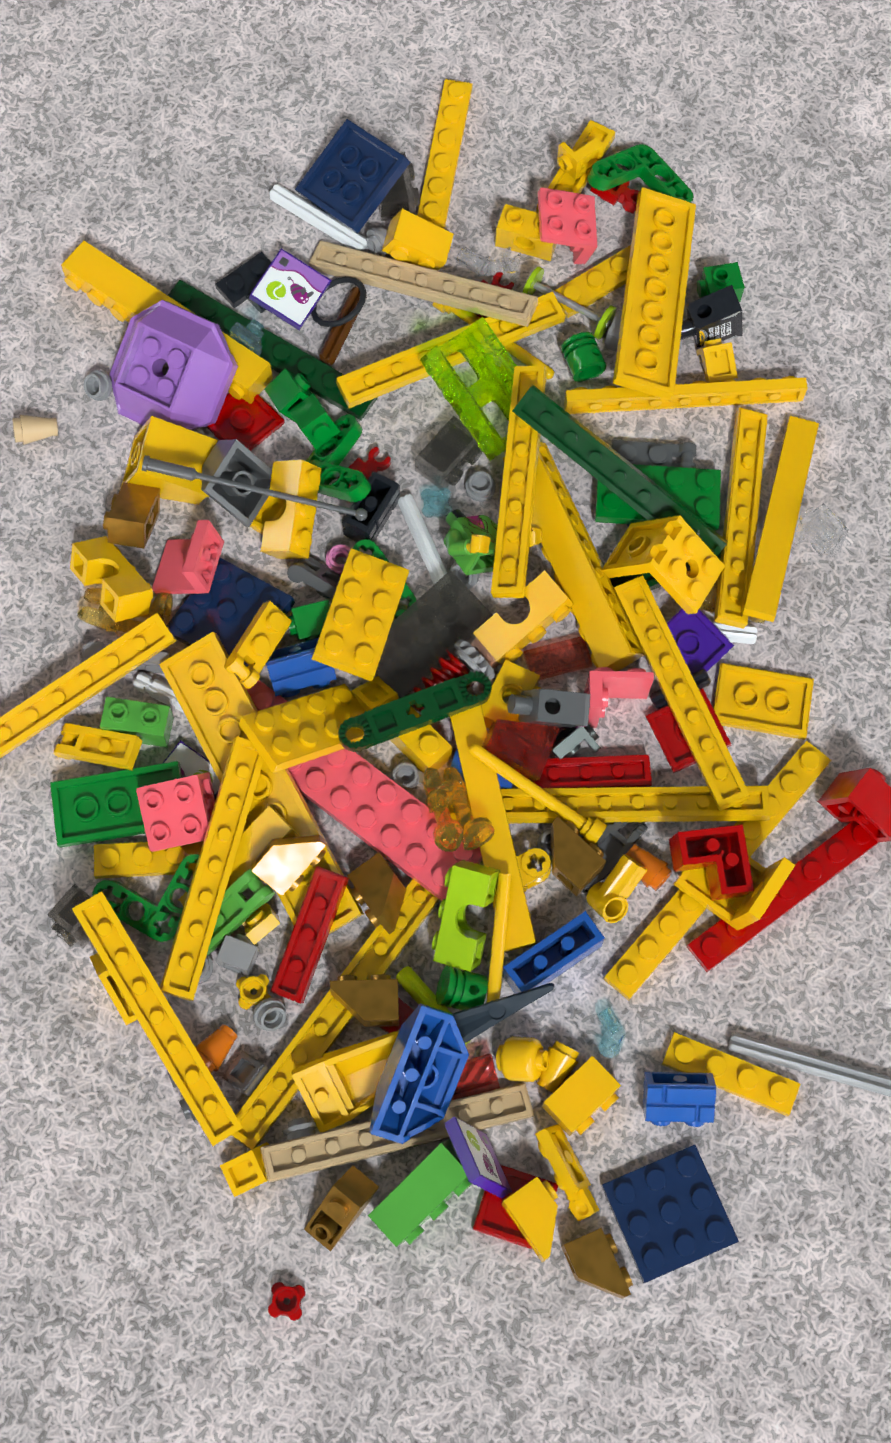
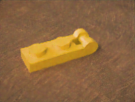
M271 601L263 603L226 660L224 668L230 674L235 673L240 678L239 682L245 688L249 689L254 686L260 678L261 670L292 621Z
M64 723L61 731L63 735L60 744H56L53 754L67 760L74 759L132 770L143 741L135 735Z

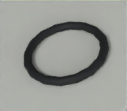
M347 276L333 279L328 289L337 284L352 283L359 288L360 300L347 316L334 321H325L318 317L316 305L311 313L313 320L320 326L330 328L341 326L351 321L361 311L366 301L367 292L361 281Z

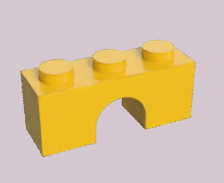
M304 460L273 461L270 490L317 501L321 481V468ZM286 500V508L282 516L275 521H265L260 552L278 559H309L316 507Z
M107 536L72 543L71 571L84 586L102 584L100 605L114 622L149 614L150 603L153 599L151 585L136 571V568L121 554L118 547L108 543Z
M545 570L525 587V597L529 601L530 612L523 622L509 624L496 612L473 632L488 652L501 665L504 664L505 660L512 663L515 662L522 655V649L530 642L536 643L546 634L547 631L545 629L554 621L556 623L562 621L571 611L569 608L573 605L572 601Z

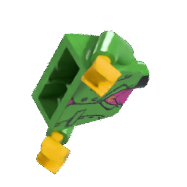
M459 509L451 511L446 517V522L450 529L444 538V545L447 548L448 554L453 556L466 575L493 572L498 525L485 515L466 517ZM531 527L529 548L541 543V528Z

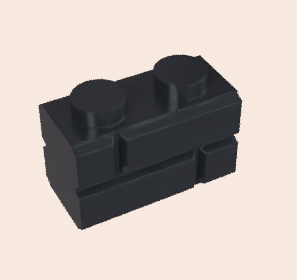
M372 472L368 479L371 484L369 494L361 501L354 502L350 508L354 510L359 508L365 509L368 514L367 518L360 521L355 516L346 514L342 520L344 527L343 535L355 542L361 540L374 542L400 498V485L377 472Z

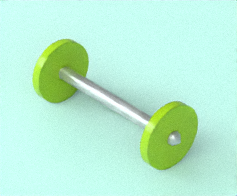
M539 266L536 267L526 280L527 282L522 293L533 295L536 290L543 294L553 291L558 302L598 323L594 337L600 340L611 326L616 313V307L610 305L604 314L600 316L542 285L544 269Z

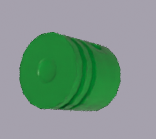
M591 332L575 334L566 339L561 345V351L575 382H583L598 377L606 370V362Z
M447 965L443 969L436 990L437 1004L461 1011L484 1004L488 989L487 976Z

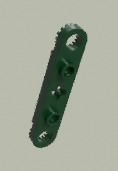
M479 671L469 672L458 678H452L365 711L361 715L343 721L338 731L340 744L351 752L362 751L482 705L491 696V680L484 673H479ZM471 682H480L485 690L481 695L472 696L466 687ZM415 704L417 708L423 707L421 717L416 718L414 714H407L410 712L411 705ZM357 727L363 730L364 736L360 741L351 742L345 736L346 732L350 728Z

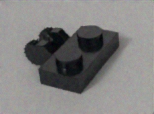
M261 251L215 284L216 289L233 308H236L248 299L260 313H263L266 309L249 299V296L271 264V261Z

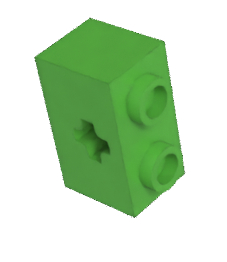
M106 697L100 728L102 730L138 736L143 741L142 744L168 748L174 717L170 706Z

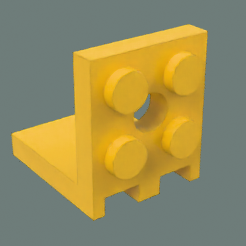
M679 515L631 523L601 570L608 578L650 573L687 614H696L725 565ZM686 562H688L691 569L689 577L686 574Z
M749 857L754 891L744 897L711 901L706 868L682 871L673 885L738 931L760 920L795 867V864L784 857L765 868Z

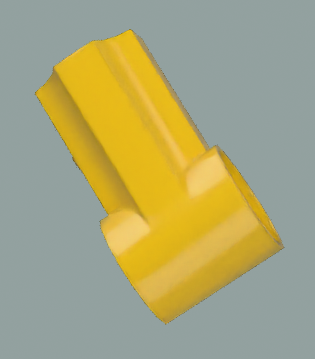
M623 854L604 882L596 883L589 889L586 898L588 905L606 922L616 923L622 920L628 911L627 899L647 872V869L630 856Z

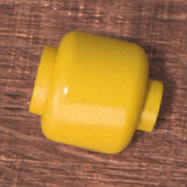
M511 1036L505 1040L504 1044L499 1045L496 1053L497 1069L502 1071L503 1076L510 1081L534 1082L540 1077L542 1071L547 1070L549 1063L547 1050H543L541 1042L534 1037Z

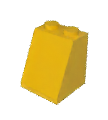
M151 416L133 438L122 485L125 482L160 488V498L199 505L206 497L209 498L201 490L202 480L194 479L190 481L148 470L147 472L142 471L145 455L153 459L195 468L198 473H202V465L218 440Z

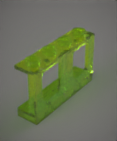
M482 317L439 347L436 345L420 361L425 367L426 372L432 377L443 393L444 398L453 407L462 424L471 433L480 450L491 461L506 451L507 435L501 438L481 408L490 402H494L509 421L514 367L517 365L484 317ZM454 352H460L477 375V382L469 387L465 386L446 358Z

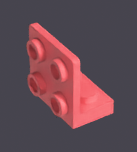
M541 187L538 191L540 240L542 242L570 246V251L573 252V263L586 264L598 247L595 197Z
M198 520L191 539H175L166 542L152 586L155 594L209 593L224 545V540L210 520Z
M600 667L594 671H589L584 693L591 694L588 724L592 728H597L599 718L605 717V707H608V698L647 699L654 680V673L646 672L642 668L614 671L609 667Z
M209 772L137 788L136 792L151 852L204 841L216 801Z

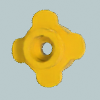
M259 974L257 977H241L237 980L236 986L240 990L241 997L238 1004L242 1009L248 1010L251 1006H256L261 1001L271 998L267 991L269 979L266 975ZM252 989L257 990L255 995L251 994Z

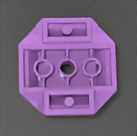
M161 300L130 319L109 375L118 414L141 425H144L151 416L192 431L214 424L217 421L238 365L233 354L230 353L226 339L218 324L168 301ZM167 362L169 369L168 373L164 376L162 368Z

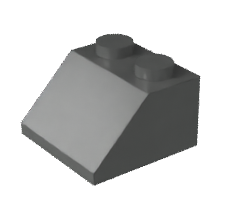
M237 439L218 440L202 465V474L270 489L272 469ZM202 480L201 490L245 527H250L268 498V495Z

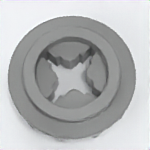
M459 639L454 644L457 649L455 652L456 656L471 672L479 671V673H484V675L489 677V680L495 677L494 670L488 661L469 642Z

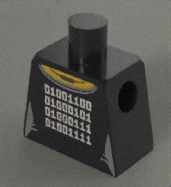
M732 285L687 305V319L682 322L680 340L693 336L698 348L704 346L703 342L720 338L724 341L743 336L742 308Z

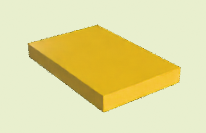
M720 663L713 709L722 726L805 740L807 738L814 679Z

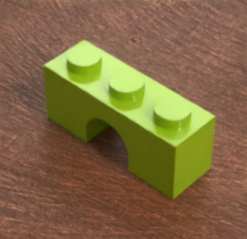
M465 860L454 864L448 869L445 877V886L448 887L446 899L442 900L438 911V918L442 919L441 925L432 941V950H435L434 962L469 972L481 964L487 933L474 930L469 926L465 918V910L468 905L484 908L494 902L500 870Z

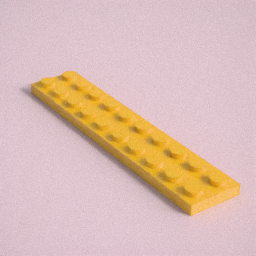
M211 632L159 665L221 783L234 738L238 736L249 740L238 725L240 719L244 715L257 712V709L246 688L239 682L240 678L235 673L230 674L224 668L229 655L217 633ZM264 761L244 830L268 806H272L294 829L287 838L320 835L324 838L288 768L272 773ZM326 840V846L323 848L326 851L325 855L314 867L309 865L302 873L304 879L293 892L288 889L283 896L277 892L293 925L296 923L316 866L344 876ZM348 883L329 934L364 915Z

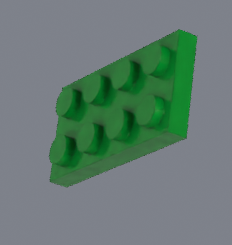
M632 464L713 530H718L720 524L721 470ZM597 480L595 522L631 524L648 521Z
M175 761L133 768L132 770H121L50 782L57 846L62 848L146 834L136 790L139 787L182 778L180 763Z

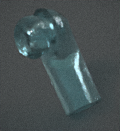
M609 1007L597 1015L605 1028V1033L598 1045V1049L602 1056L613 1058L621 1052L626 1032L612 1007Z

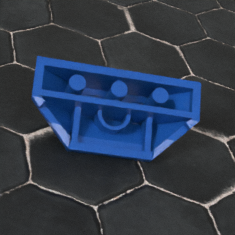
M420 1003L401 1025L376 1088L369 1130L370 1134L403 1144L410 1140V1137L426 1130L445 1117L469 1057L468 1050L452 1014Z

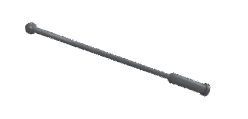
M145 455L142 464V471L145 472L148 470L190 481L200 479L352 515L360 521L365 520L368 515L367 511L363 508L354 510L198 473L195 468L153 459Z

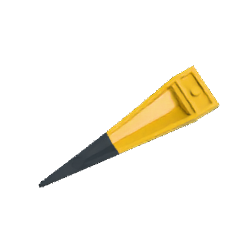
M548 983L452 1013L464 1043H467L500 1021L551 992L555 987L554 983ZM399 1030L325 1053L323 1057L292 1070V1077L320 1133L351 1121L374 1105L376 1088Z

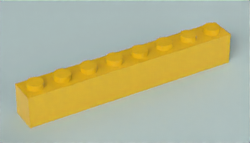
M84 240L61 264L65 276L64 281L74 291L82 290L95 305L99 307L104 305L121 322L125 320L130 322L132 317L161 300L168 301L190 311ZM222 332L230 353L233 354L238 365L228 392L238 400L242 398L251 404L254 401V397L257 394L259 395L273 379L271 364Z
M540 442L531 527L542 529V553L555 571L554 579L573 603L569 609L579 623L578 631L581 637L588 643L591 649L592 662L597 668L609 667L614 671H620L644 656V653L618 601L610 579L601 570L603 564L546 443Z

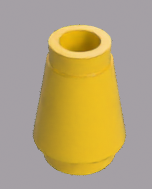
M557 1040L552 1047H548V1067L546 1071H542L537 1082L538 1085L552 1093L559 1088L578 1064L576 1059L579 1055V1052Z

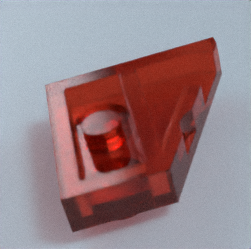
M497 719L491 724L482 747L532 782H535L542 775L559 728L556 726Z

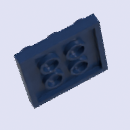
M346 119L295 190L308 201L358 234L411 162L404 155Z
M219 558L209 593L190 594L166 626L176 640L187 646H190L211 632H215L230 656L263 603L271 601L287 615L295 601L287 593Z
M692 1145L601 1185L643 1284L739 1242L696 1145Z

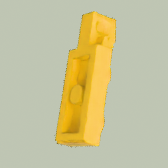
M556 1124L535 1133L539 1141L538 1148L543 1157L549 1160L555 1172V1181L559 1188L565 1191L568 1196L567 1199L570 1201L568 1208L577 1221H581L598 1212L599 1208L588 1189L591 1184L561 1126Z

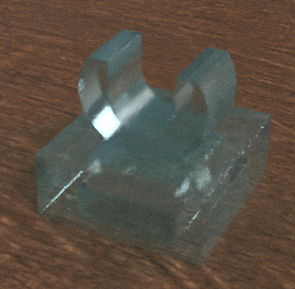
M253 319L247 327H244L237 322L230 329L231 338L258 356L262 353L261 338L264 333L261 330L264 326Z

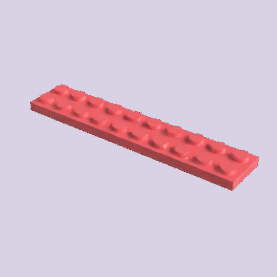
M260 680L251 688H246L257 711L288 702L280 695L275 697L274 691ZM342 749L288 768L302 795L375 851L380 852L383 857L441 901L446 899L448 887L445 886V877L450 867L462 860L476 864L483 860L480 846L356 752Z

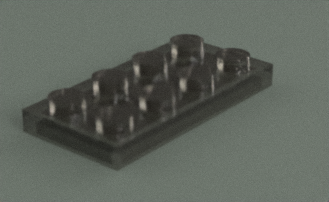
M450 570L392 622L375 675L398 693L399 699L409 695L413 691L414 686L417 687L422 683V677L427 678L431 675L429 670L431 667L437 669L440 666L438 662L439 657L446 660L449 658L446 650L454 654L457 651L454 644L459 639L468 641L474 635L473 632L492 617L493 614Z

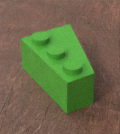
M451 1139L440 1143L368 1215L395 1247L405 1241L411 1245L425 1231L421 1227L422 1224L430 1217L435 1221L447 1210L449 1206L446 1202L454 1194L459 1197L472 1185L468 1181Z

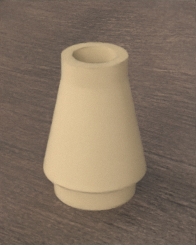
M28 415L12 418L15 443L23 442V445L51 436H58L56 418Z

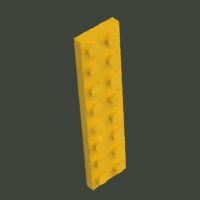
M642 187L637 197L613 384L670 401L675 390L696 204Z

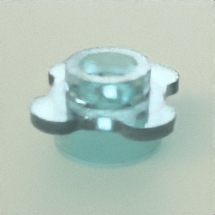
M441 488L439 491L423 490L421 493V499L424 501L423 515L427 518L447 517L452 511V506L449 505L450 490L447 488ZM434 501H439V504L435 505Z

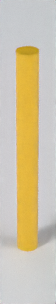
M498 873L486 1003L500 999L511 874Z

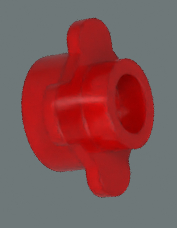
M282 1282L275 1283L271 1288L273 1297L272 1304L268 1307L269 1314L274 1318L280 1315L287 1316L292 1321L300 1319L302 1316L300 1306L301 1300L306 1295L305 1289L301 1285L290 1287L285 1286ZM285 1298L290 1299L288 1305H285L283 1302Z

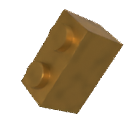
M123 482L119 493L113 495L111 510L105 512L103 519V529L107 530L108 543L145 549L160 512V488Z

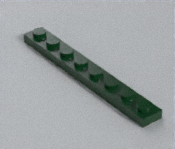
M181 280L177 282L168 294L169 297L196 315L218 324L222 332L271 364V369L281 373L286 368L294 375L302 374L310 382L311 387L309 390L312 393L353 415L360 421H362L378 399L377 397L348 408L336 384V378L344 374Z
M534 385L529 388L512 410V412L648 521L680 515L716 556L727 545L728 541Z

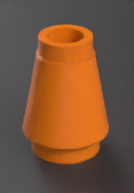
M637 844L633 845L626 853V855L647 869V872L641 879L647 888L651 887L657 891L673 872L667 867V862L640 848Z
M224 1024L195 1046L210 1073L219 1070L234 1041L238 1038L237 1034Z

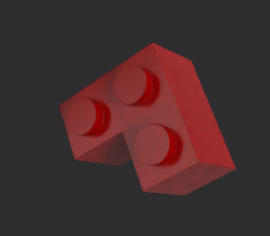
M873 768L839 773L817 802L841 823L856 821L877 842L891 841V787L885 782L886 778L884 775Z
M743 824L682 831L669 838L674 872L706 868L711 901L744 897L754 891Z

